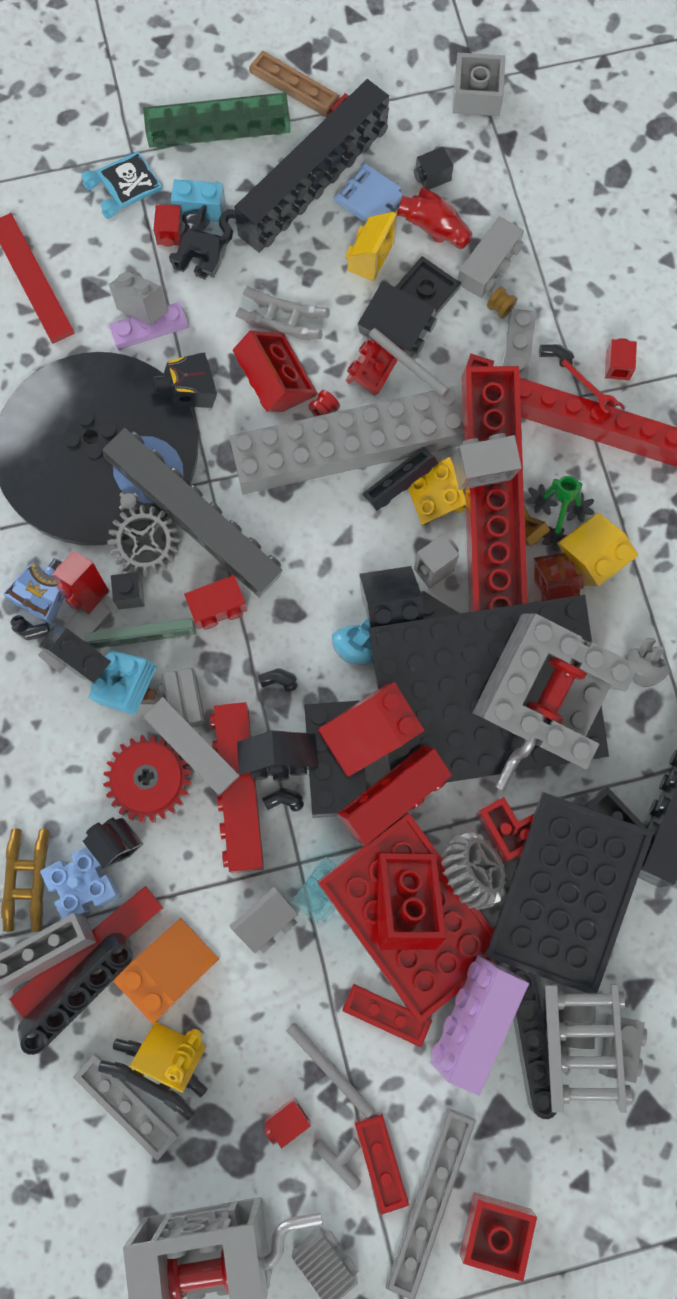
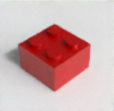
M473 1192L459 1254L463 1264L523 1282L537 1221L536 1214L530 1208Z

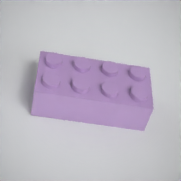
M478 955L476 960L469 966L468 978L464 987L456 995V1005L451 1016H448L444 1022L440 1041L432 1049L430 1064L448 1083L480 1096L529 983L507 968Z

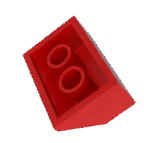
M249 330L233 348L232 351L237 358L238 364L244 370L249 379V384L254 388L266 412H284L318 394L284 333Z

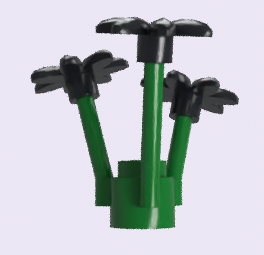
M563 476L559 480L554 479L552 485L546 491L543 484L539 485L538 491L534 488L528 489L532 497L528 498L526 502L528 504H536L534 507L535 513H539L543 509L547 515H550V507L558 506L555 500L550 499L554 494L558 501L562 503L556 528L553 529L551 526H548L550 531L542 537L544 538L542 544L549 545L552 543L554 550H558L559 546L557 543L567 536L563 535L565 529L562 528L566 512H569L567 516L568 521H571L577 515L581 523L585 520L584 514H595L594 510L589 508L594 503V499L584 501V494L581 492L583 484L575 477Z

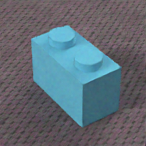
M174 179L171 204L180 205L182 216L184 213H190L194 210L200 211L204 205L206 206V218L212 222H219V217L224 212L225 207L223 183Z

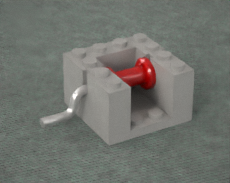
M522 614L472 712L525 739L521 747L515 749L510 755L495 787L505 791L519 762L531 753L535 745L587 770L599 743L587 738L586 735L609 689L626 692L639 666L593 642H586L581 636L538 614Z
M261 1197L144 1217L123 1247L128 1298L183 1299L187 1297V1299H202L206 1293L217 1292V1295L220 1296L229 1295L230 1299H267L272 1274L271 1268L281 1260L284 1253V1238L286 1234L295 1230L323 1226L321 1212L291 1217L281 1221L272 1235V1249L270 1253L268 1251Z

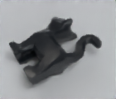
M203 205L200 211L194 210L190 213H184L182 221L185 224V229L180 236L177 253H171L169 256L173 268L184 272L194 257L202 260L200 265L195 266V276L204 280L209 275L214 278L221 265V259L225 255L226 247L233 236V230L228 220L236 219L235 210L228 209L220 215L219 227L223 231L222 236L203 232L210 223L206 218V206Z

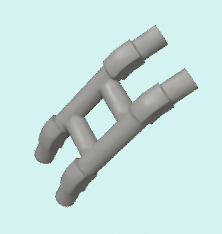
M246 286L243 295L268 308L263 317L239 307L235 315L236 317L254 327L295 336V338L301 340L322 339L323 333L321 329L298 326L301 315L314 319L318 317L328 318L330 315L329 308L298 304L270 296V294ZM277 309L292 312L288 324L274 320Z

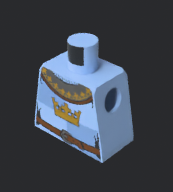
M53 558L46 569L35 563L30 564L5 590L3 595L11 603L52 626L66 597L57 589L56 585L58 583L52 575L62 562Z

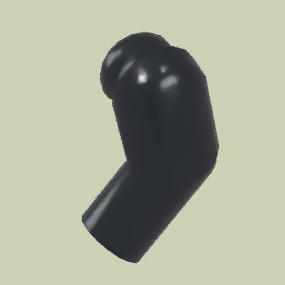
M21 615L14 616L10 621L14 633L24 640L30 641L45 637L50 632L47 622L34 626Z

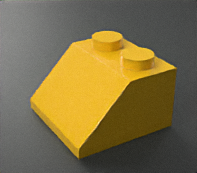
M388 212L368 217L365 225L359 227L356 234V242L354 246H349L345 259L348 260V271L373 282L375 281L395 241L397 213Z
M600 513L593 515L557 543L584 586H600L639 556L626 534Z

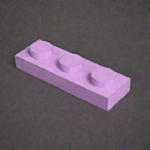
M177 302L167 305L168 312L152 325L134 317L110 323L109 327L117 350L189 328L181 303Z

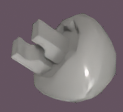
M646 638L640 648L630 649L627 655L628 661L639 666L633 680L642 687H650L660 683L670 672L666 661L661 658L665 649L663 647H654L653 650V645L656 642L654 638Z

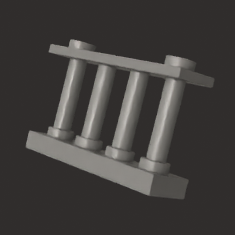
M556 984L545 985L552 1112H564V1104H570V1101H618L620 1113H627L626 1104H632L631 1086L625 1085L620 1009H625L624 991H618L617 984H610L611 994H563V991H557ZM564 1006H611L613 1025H565V1022H559V1010H564ZM566 1037H614L615 1056H567V1053H561L560 1041H566ZM568 1069H616L617 1088H569V1085H563L562 1072H568Z

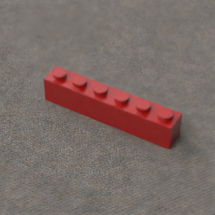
M247 702L215 705L214 714H210L211 730H216L217 740L212 741V748L239 775L237 742L251 737ZM239 775L240 777L221 796L217 795L218 811H223L224 822L219 824L221 840L226 839L227 850L222 851L223 867H228L231 874L264 870L256 780H251V775Z

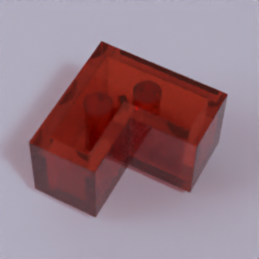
M565 553L533 558L534 581L541 592V601L580 595V590L584 588L582 574L577 573L574 562H570Z

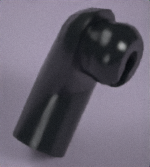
M540 344L539 357L560 358L559 365L561 367H565L562 364L564 359L573 365L574 354L564 346L559 344Z
M281 668L258 675L262 688L278 683L283 685L285 691L292 692L298 687L295 674Z
M281 788L262 798L267 810L284 804L289 806L291 811L297 812L304 806L302 795L299 792L286 788Z

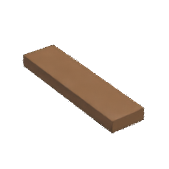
M263 50L249 66L251 74L326 118L330 114V108L340 99L339 94Z

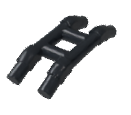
M116 1038L113 1043V1050L135 1057L142 1044L133 1040L126 1041ZM105 1060L100 1062L98 1066L99 1072L112 1075V1077L124 1082L127 1081L158 1098L187 1121L195 1114V1111L185 1103V1100L178 1093L170 1090L171 1087L161 1082L158 1085L144 1077V1074L132 1070V1068L119 1062L112 1063ZM193 1073L186 1087L190 1088L201 1098L208 1088Z

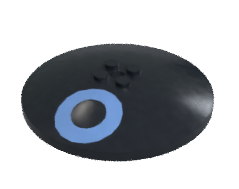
M112 352L81 353L59 359L44 366L27 378L14 391L0 414V488L9 504L24 521L51 538L71 544L96 546L108 545V540L116 539L115 536L109 534V530L118 531L119 528L113 524L114 520L119 521L121 524L124 522L120 513L124 512L128 518L132 516L129 510L124 509L121 511L119 509L121 505L119 494L121 492L125 494H138L139 497L136 498V507L138 508L135 511L136 514H140L139 508L141 505H144L146 514H149V510L153 506L155 507L154 516L157 517L162 510L104 459L102 449L124 428L130 433L136 432L144 440V445L150 451L152 449L156 450L163 457V462L169 468L175 467L183 475L182 480L190 486L197 465L199 449L195 420L190 407L174 406L171 404L168 391L154 392L153 377L164 376L160 370L142 360L124 354ZM90 434H97L99 436L98 440L92 444L85 442L86 437ZM146 520L137 521L129 527L137 531H143L152 522ZM124 533L122 541L131 539Z

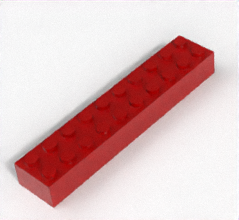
M519 366L465 367L461 376L463 440L477 438L479 442L489 440L490 436L505 433L506 437L515 435L521 463L520 471L512 480L465 489L469 612L528 603Z

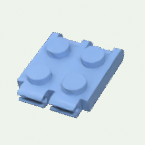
M363 163L353 179L350 178L346 182L347 186L340 194L336 193L333 199L337 204L366 223L368 217L395 212L399 207L403 194L401 193L400 186L366 163ZM363 174H365V176H364V177L361 179V181L358 183L357 181L360 179V177H361ZM350 189H352V191H351V192L346 196V198H345V197H344L345 194H346Z

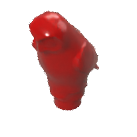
M421 187L418 196L413 195L410 198L402 195L397 215L406 218V221L420 227L432 236L436 242L442 243L445 240L458 249H464L471 242L473 233L460 218L456 209L438 194Z

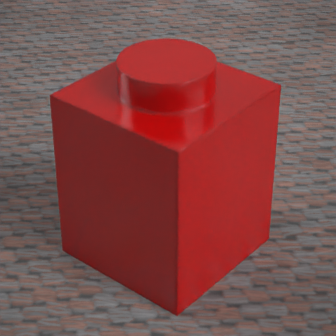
M156 205L153 231L157 245L166 247L179 246L183 229L180 205Z
M626 338L611 340L606 350V379L630 381L636 369L637 341H629Z
M295 1097L267 1117L264 1122L267 1126L264 1129L267 1138L273 1145L278 1143L281 1149L311 1127L310 1119Z

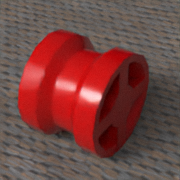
M321 390L318 393V398L311 401L308 408L316 417L336 412L340 408V403L330 392Z

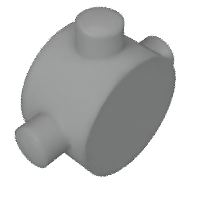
M121 492L119 494L121 497L119 509L121 511L124 509L129 510L131 507L135 511L138 510L136 507V498L139 497L137 493L125 494Z

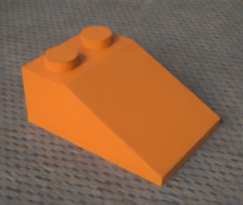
M180 918L137 956L113 982L144 1016L154 1024L177 1003L219 958Z

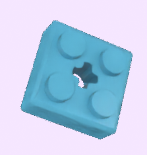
M110 650L105 657L111 662L95 684H91V692L88 698L100 705L135 715L157 666L145 658Z

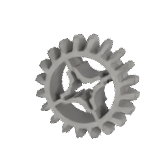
M141 505L139 508L140 514H136L135 509L131 507L129 508L131 517L128 518L122 512L120 516L124 522L121 524L117 520L113 521V524L119 528L118 531L109 530V534L115 536L116 539L108 540V545L117 547L110 551V555L120 554L115 563L119 565L125 561L126 564L123 567L125 572L132 566L134 567L133 572L139 573V569H143L144 577H148V569L151 568L154 575H158L157 566L161 565L162 569L167 570L168 566L164 561L166 559L172 563L175 561V558L169 555V553L179 552V548L172 546V543H179L180 538L171 537L172 534L178 532V528H168L173 522L172 518H168L164 522L162 521L165 516L164 511L159 512L157 517L154 516L155 507L151 506L149 514L145 513L144 505ZM146 520L152 522L143 531H137L129 527L137 521ZM159 526L166 535L165 550L154 542V535ZM124 533L134 541V548L129 557L125 554L122 547ZM149 534L150 539L148 540L154 548L144 545L139 549L138 544L140 542L137 541L136 536L144 538ZM146 551L160 556L152 562H136L138 557Z
M474 832L460 834L445 845V851L442 852L444 860L441 864L445 867L443 874L448 878L449 882L447 885H451L453 888V895L457 894L460 902H466L468 908L474 907L476 910L496 905L497 902H500L506 896L508 876L504 872L506 867L501 862L502 857H499L496 853L497 848H492L490 840H484L481 834L476 835Z

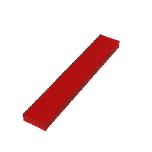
M12 213L1 217L0 245L51 343L54 344L75 334Z
M147 886L143 887L92 930L97 941L96 943L40 973L10 997L9 1000L24 1019L108 935L121 933L128 939L164 909Z

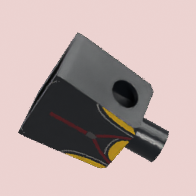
M205 352L169 360L165 367L164 376H156L152 380L154 392L168 391L171 404L174 406L212 408L217 396Z

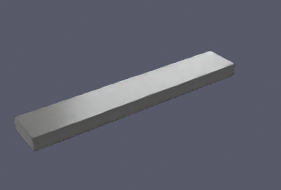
M447 1107L386 1283L387 1290L408 1299L416 1298L476 1122L475 1118Z

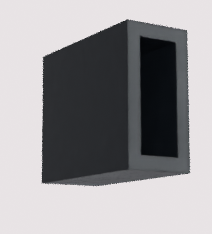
M382 280L357 325L359 333L372 339L369 336L370 331L376 328L412 358L415 353L419 354L425 343L423 338L427 331L429 333L432 332L437 319L435 318L434 307Z
M412 566L359 574L362 600L370 628L424 619L423 596Z
M57 625L53 626L38 646L80 678L95 684L111 662L69 629Z

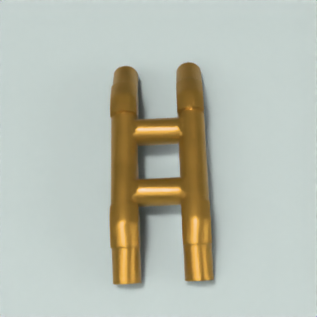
M18 828L11 829L6 848L4 893L1 905L4 932L14 930V900H31V931L40 932L43 930L44 879L40 871L45 869L50 834V831L47 829H40L34 849V860H18L22 830ZM17 871H33L32 888H16Z

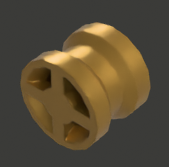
M500 286L488 300L487 308L496 310L498 316L504 319L511 312V309L514 308L518 298L515 295H509L506 293V289Z

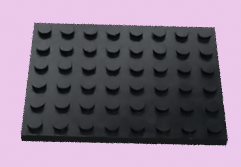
M585 594L368 628L377 689L385 684L395 682L424 729L422 733L387 754L390 771L422 745H425L437 751L452 774L446 780V783L501 774L510 755L515 749L521 747L525 739L472 712L522 614H538L581 636L586 642H592ZM602 705L586 735L587 738L599 743L592 759L609 757ZM535 745L531 753L526 758L521 759L514 772L571 762Z

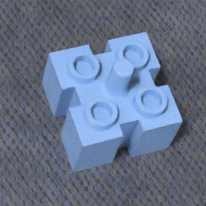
M87 847L71 854L73 862L68 864V862L60 860L40 871L49 892L58 893L60 899L54 903L62 919L72 913L86 916L91 913L90 905L94 904L96 907H103L122 897L113 877L103 875L102 866Z

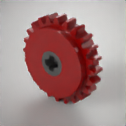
M140 735V742L130 738V746L126 747L124 744H120L122 752L119 754L113 751L112 755L116 758L115 761H107L106 763L111 767V771H106L103 774L110 780L103 783L105 788H111L106 797L109 799L115 798L111 806L114 808L121 806L119 814L125 815L129 812L128 819L132 821L136 816H139V822L145 823L146 817H149L152 823H156V816L158 815L163 820H166L165 812L170 811L175 814L174 806L176 804L184 805L180 798L182 796L189 797V793L184 790L185 786H192V782L186 779L187 776L192 775V771L184 768L189 764L184 759L181 760L180 758L182 757L177 752H174L175 750L170 745L166 746L167 741L163 737L160 742H157L155 735H151L150 741H147L144 735ZM147 773L154 777V779H150L149 785L142 781V779L147 777Z

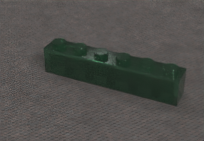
M286 92L143 107L145 132L149 148L290 133V116Z

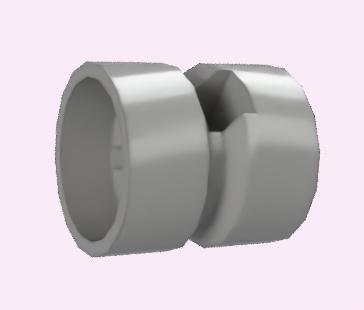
M564 1006V1010H559V1021L565 1022V1025H592L595 1023L596 1006ZM566 1037V1041H560V1044L563 1047L595 1049V1037Z

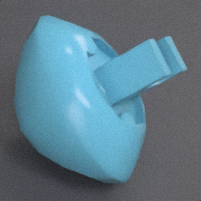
M367 619L361 625L346 626L332 634V644L335 652L342 660L349 664L368 665L373 663L368 631L370 625Z

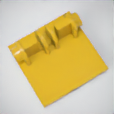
M451 457L438 462L428 474L420 477L408 489L422 526L452 511L458 514L465 510V493L463 489H458Z
M156 1022L153 1024L129 1067L183 1093L207 1046L201 1044L202 1033L198 1029H192L186 1035H183Z

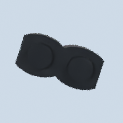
M114 817L102 825L100 822L94 824L86 831L88 836L82 841L103 869L126 860L144 845L124 818L116 820Z

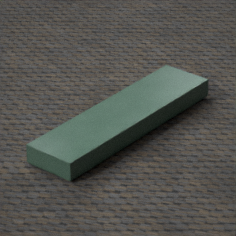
M187 618L87 632L84 634L85 642L94 649L195 635L196 628L193 619Z

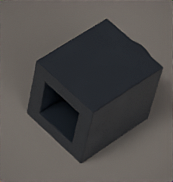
M444 147L417 157L414 176L416 181L421 183L426 190L452 180L454 165Z
M138 572L110 575L113 602L118 610L145 606L143 584Z

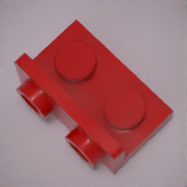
M366 339L359 348L360 356L348 367L347 372L349 375L345 381L348 384L355 381L375 396L381 391L398 360L373 339Z

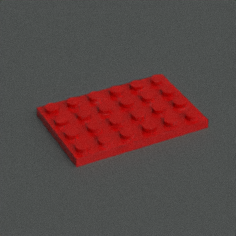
M405 813L397 822L389 826L369 844L361 847L318 880L317 884L416 1021L421 1024L464 987L468 978L469 966L476 960L478 955L494 963L497 961L485 955L493 928L480 910H476L474 907L468 908L466 902H460L457 894L453 895V888L451 885H447L449 882L448 878L443 874L445 872V867L441 864L443 859L410 813ZM380 853L436 854L446 939L436 950H380L377 924Z

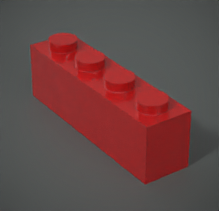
M422 745L337 814L354 839L366 846L389 826L397 822L410 809L419 807L424 802V798L432 791L441 789L452 774L434 748Z

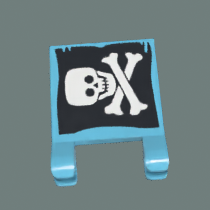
M138 151L96 171H85L81 175L83 185L87 190L93 189L102 181L113 199L101 202L102 214L107 219L113 217L120 209L163 190L162 185Z

